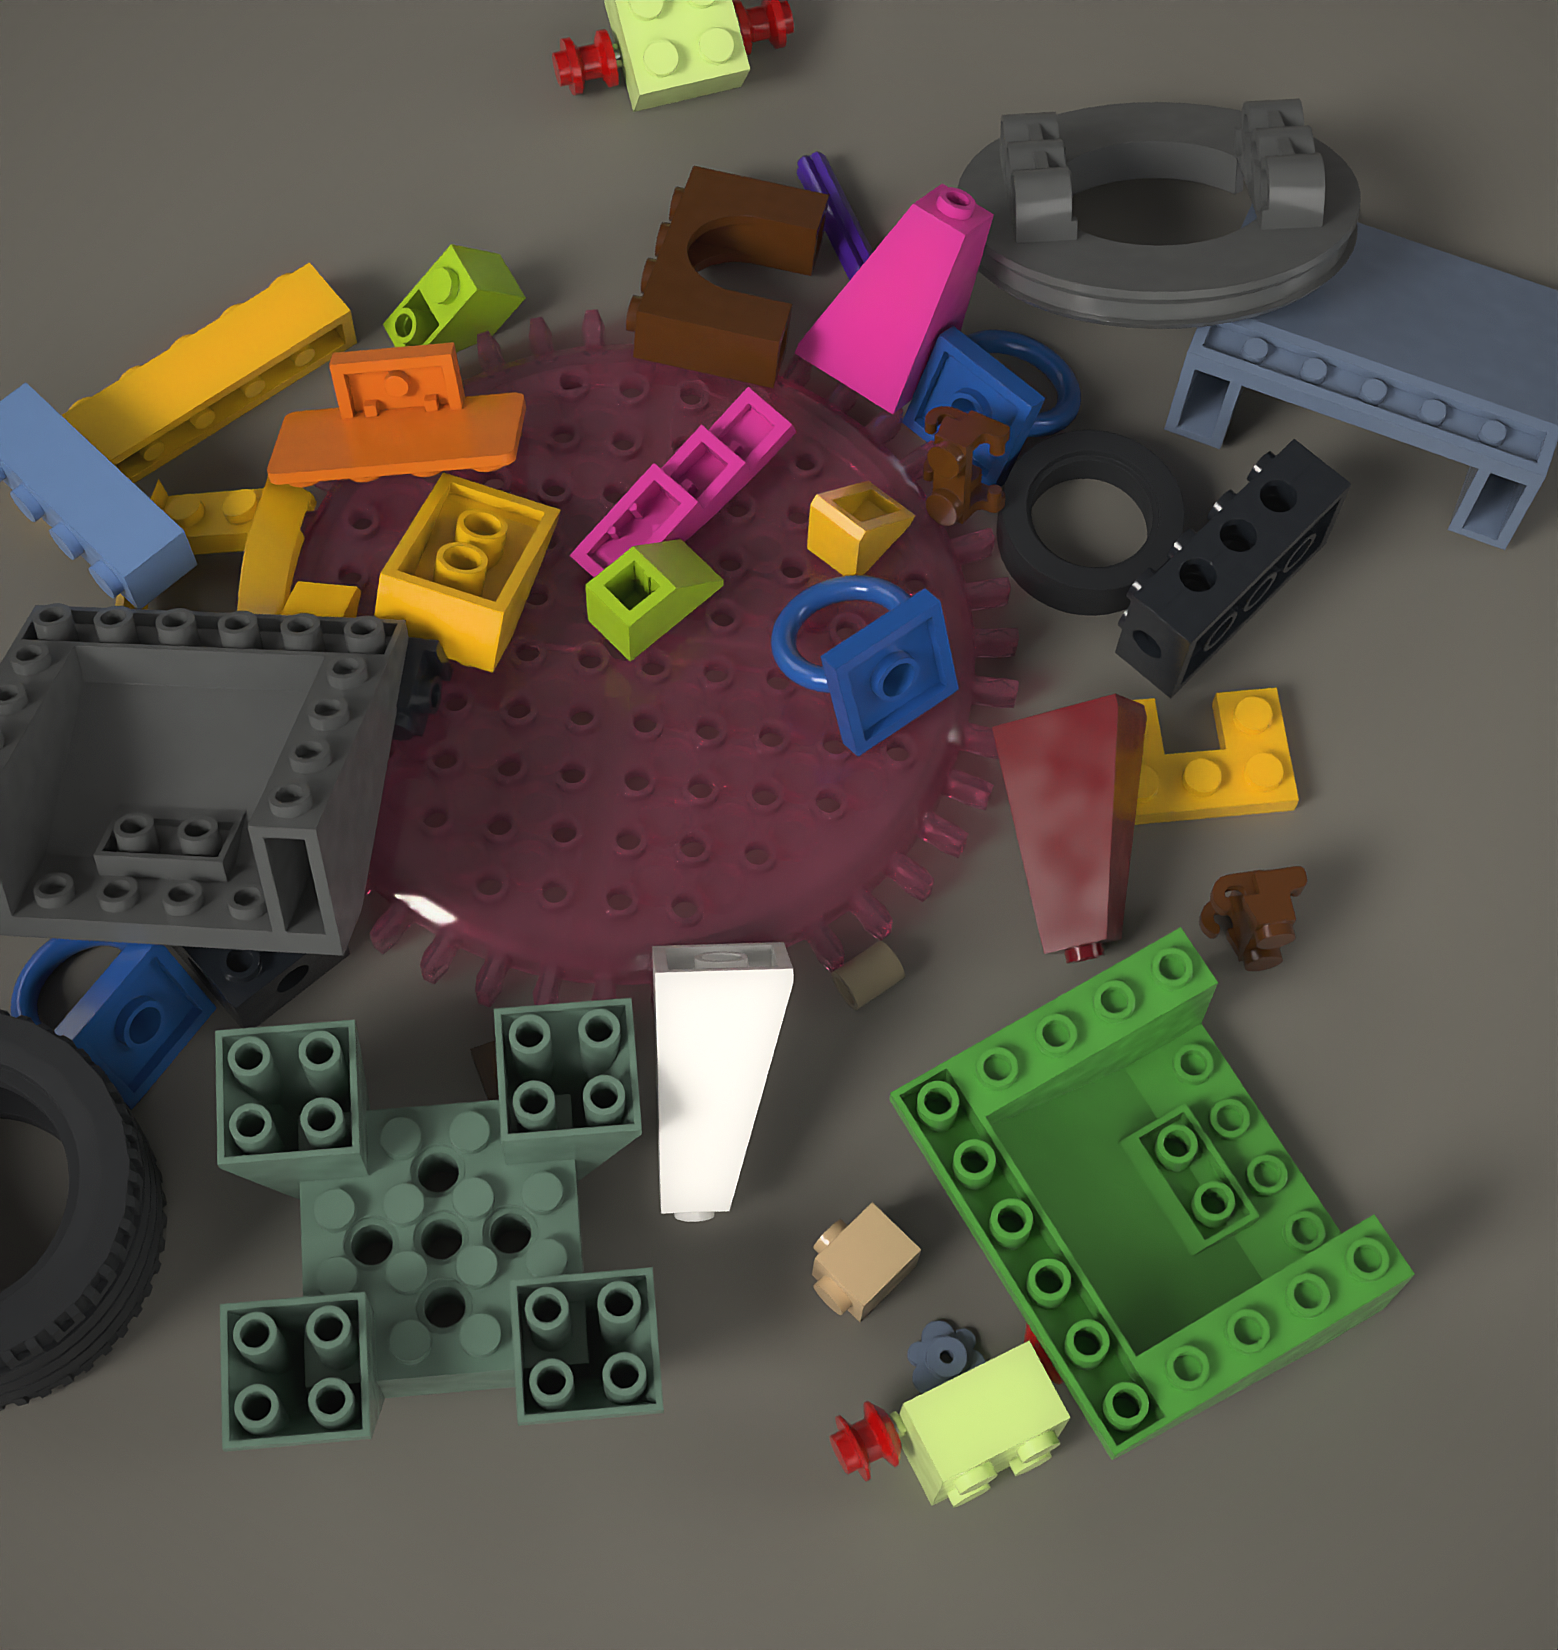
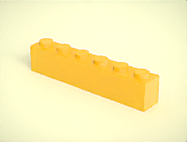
M309 262L293 273H285L279 276L267 289L246 302L230 306L221 314L220 318L194 334L180 337L168 350L144 365H137L128 369L118 381L92 397H84L76 401L61 416L133 483H136L330 361L333 353L344 352L357 344L351 310Z

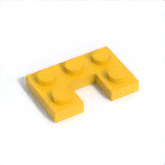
M1277 687L1218 692L1215 694L1212 708L1220 750L1165 754L1155 698L1133 700L1144 705L1147 715L1135 825L1295 810L1299 797Z

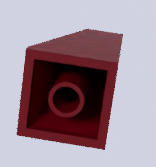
M1116 693L992 727L1044 954H1065L1067 964L1105 956L1103 944L1118 941L1122 938L1147 715L1143 704Z

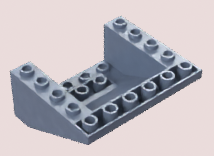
M1253 204L1241 228L1257 218ZM1357 222V241L1353 253L1337 274L1315 291L1296 302L1256 317L1230 323L1197 327L1187 351L1164 430L1220 449L1243 389L1247 387L1469 465L1448 530L1503 550L1507 548L1546 478L1558 442V290Z

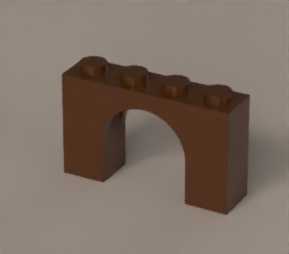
M693 165L685 188L676 186L669 212V221L671 223L662 222L660 225L655 247L657 259L648 258L645 263L641 280V293L643 295H633L629 304L626 331L635 332L633 358L774 389L787 350L792 304L724 289L707 281L698 272L720 263L744 262L812 276L823 243L829 195Z

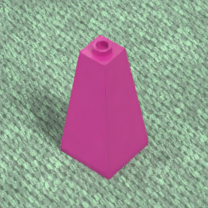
M943 183L917 200L801 339L795 354L892 415L911 401L939 335L952 326H955L960 331L962 329L994 214L976 204L974 198L967 192L958 188L948 187Z

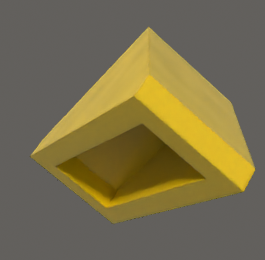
M868 480L816 494L810 504L807 549L843 576L864 575L911 525L916 515Z

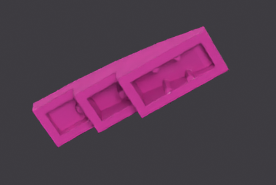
M747 387L709 430L701 424L662 468L653 463L569 556L594 578L633 546L682 539L685 542L751 481L796 433L794 426L752 389Z

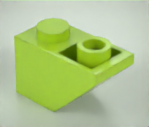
M450 244L382 325L395 347L454 342L457 353L491 338L526 297L500 254Z
M682 539L633 546L585 584L588 621L631 662L723 587L724 580Z

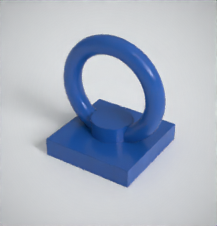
M952 326L939 335L902 423L932 447L934 446L935 434H927L925 432V416L928 411L936 407L949 406L966 413L973 410L1010 427V437L1005 443V453L1002 456L991 455L989 452L990 444L983 443L973 451L972 464L982 469L981 483L988 486L993 484L1003 486L1027 437L1052 435L1060 432L1072 423L1080 409L1081 390L1078 380L1069 365L1055 351L1031 337L1012 331L993 329L977 331L966 336L955 326ZM990 353L1014 356L1038 368L1049 378L1056 389V405L1046 412L1039 413L1046 398L991 356Z
M866 575L835 577L812 585L796 595L783 608L774 623L771 635V650L776 664L786 677L796 684L817 692L830 693L843 744L857 757L959 690L941 601L926 588L911 597L899 586L881 578ZM862 600L877 603L889 610L883 616L821 655L823 666L809 662L797 649L796 638L800 627L810 616L829 605L844 601Z
M51 938L31 956L21 970L12 993L11 1016L15 1018L20 1015L31 1017L36 1025L41 1024L42 1022L38 1014L39 995L49 976L60 964L69 957L88 948L110 946L120 949L121 953L56 1027L54 1032L59 1036L65 1035L70 1038L77 1049L83 1048L92 1061L99 1065L106 1073L128 1108L132 1110L217 1008L164 945Z

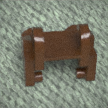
M940 406L928 411L925 416V432L927 434H935L934 446L928 451L927 459L923 464V479L928 482L933 481L932 494L926 499L925 503L930 517L944 526H951L955 522L963 525L977 510H985L990 513L1001 511L1005 506L1006 494L1002 492V487L993 484L988 486L981 483L982 469L972 464L973 451L983 443L990 444L989 452L991 455L1002 456L1005 453V443L1010 437V427L973 410L966 413L953 407Z
M1293 866L1266 871L1255 870L1234 873L1220 877L1211 890L1210 901L1203 907L1199 916V926L1202 932L1210 939L1216 938L1220 932V926L1215 922L1214 916L1219 914L1222 916L1228 915L1232 919L1234 928L1227 929L1225 933L1226 938L1236 953L1238 961H1243L1245 970L1262 971L1278 966L1283 962L1281 946L1287 945L1296 939L1293 928L1296 916L1291 896H1299L1307 884L1305 869L1301 866ZM1232 891L1229 897L1225 896L1226 892Z

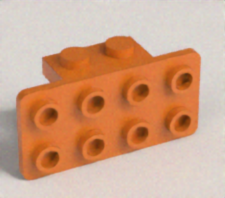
M454 342L333 353L329 368L339 408L295 411L287 414L283 419L267 472L272 484L308 487L320 481L351 479L355 482H369L381 476L412 474L417 477H430L449 470L474 469L479 472L495 471L516 460L526 412L525 398L522 393L518 392L465 397Z

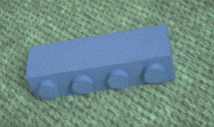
M26 382L0 401V482L3 480L12 489L10 495L13 501L28 519L36 522L42 518L52 527L49 530L51 537L70 559L75 560L81 555L91 565L89 568L90 574L107 595L115 598L121 594L136 609H142L197 565L185 531Z

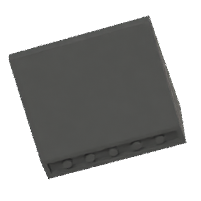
M61 603L35 605L0 663V935L344 956L363 905L397 714V699L409 639L406 620L379 619L374 616H360L356 618L321 617L309 613L271 615L253 614L249 611H235L231 613L196 612L184 608L146 610L129 609L125 606H111L107 608L71 607Z

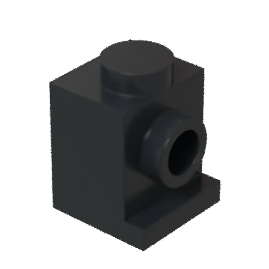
M409 637L396 705L397 714L392 736L393 740L407 741L412 739L413 736L423 737L429 714L434 715L438 711L442 695L441 681H450L453 669L439 640Z

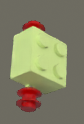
M1026 1323L1023 1344L903 1403L900 1414L894 1411L888 1415L884 1409L866 1401L863 1403L864 1419L851 1424L841 1415L836 1416L835 1420L839 1431L830 1435L829 1439L836 1457L846 1474L849 1475L858 1470L865 1481L871 1480V1463L881 1458H884L893 1467L899 1466L901 1450L903 1449L931 1506L949 1498L953 1507H958L988 1491L991 1488L988 1482L996 1478L998 1472L1011 1467L1014 1475L1018 1476L1049 1460L1052 1457L1050 1451L1061 1444L1058 1436L1071 1417L1052 1384L1053 1382L1060 1385L1063 1383V1380Z

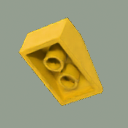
M443 472L380 573L374 617L379 619L406 620L409 637L439 640L448 659L457 661L464 666L476 667L493 673L514 634L558 523L560 509Z

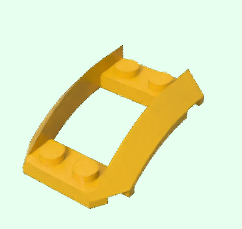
M268 476L264 488L168 496L158 478L150 499L185 531L194 555L244 551L237 611H249L253 614L281 615L290 596L296 564L305 539L300 528L306 512L314 511L317 504L314 495L302 487H293L290 484H272ZM121 594L117 595L115 606L136 609ZM147 604L146 606H144L142 609H146V610H147V609H148V604Z

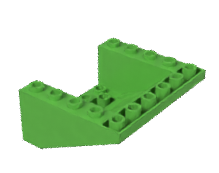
M1181 927L890 1093L891 1104L1111 1460L1118 1458L1357 1326L1383 1310L1415 1275L1375 1214L1347 1231L1340 1232L1202 1025L1218 981Z

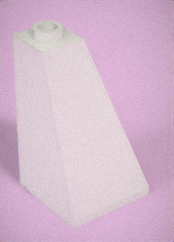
M784 942L652 946L661 1214L674 1213V1217L678 1220L698 1222L713 1218L715 1212L730 1211L793 985V966Z

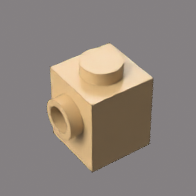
M872 1202L849 1225L842 1219L836 1221L815 1243L813 1249L818 1255L814 1259L812 1276L818 1281L813 1287L819 1297L837 1314L843 1315L848 1310L861 1322L916 1267L921 1249Z

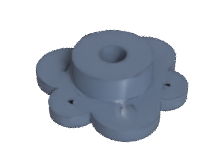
M940 1320L928 1323L922 1331L921 1341L911 1344L907 1352L909 1362L916 1366L912 1376L915 1388L923 1394L985 1363L982 1354L974 1350L976 1343L974 1334L968 1329H958L954 1332L948 1323ZM947 1354L951 1357L952 1362L944 1363L941 1361L940 1356Z

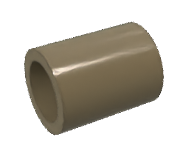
M878 941L834 970L831 976L838 992L846 1003L854 1010H858L903 980L905 972L891 948L883 941Z

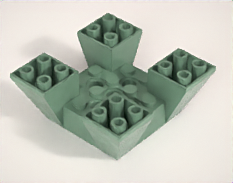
M632 998L495 1008L494 1023L499 1100L378 1110L370 1109L355 1020L215 1030L217 1165L222 1170L300 1200L303 1297L220 1304L222 1450L224 1452L372 1439L385 1398L515 1387L518 1426L664 1413L653 1267L584 1273L578 1181L642 1134ZM438 1172H451L458 1176L456 1183L446 1191L431 1192L424 1188L427 1180ZM510 1231H520L531 1238L523 1250L512 1254L503 1253L496 1249V1242L503 1234ZM454 1237L462 1242L460 1249L450 1258L434 1259L427 1255L430 1245L439 1238ZM384 1242L393 1247L389 1257L380 1264L365 1265L359 1262L362 1251L370 1244ZM456 1303L465 1308L462 1319L452 1327L440 1328L430 1323L433 1312L443 1304Z

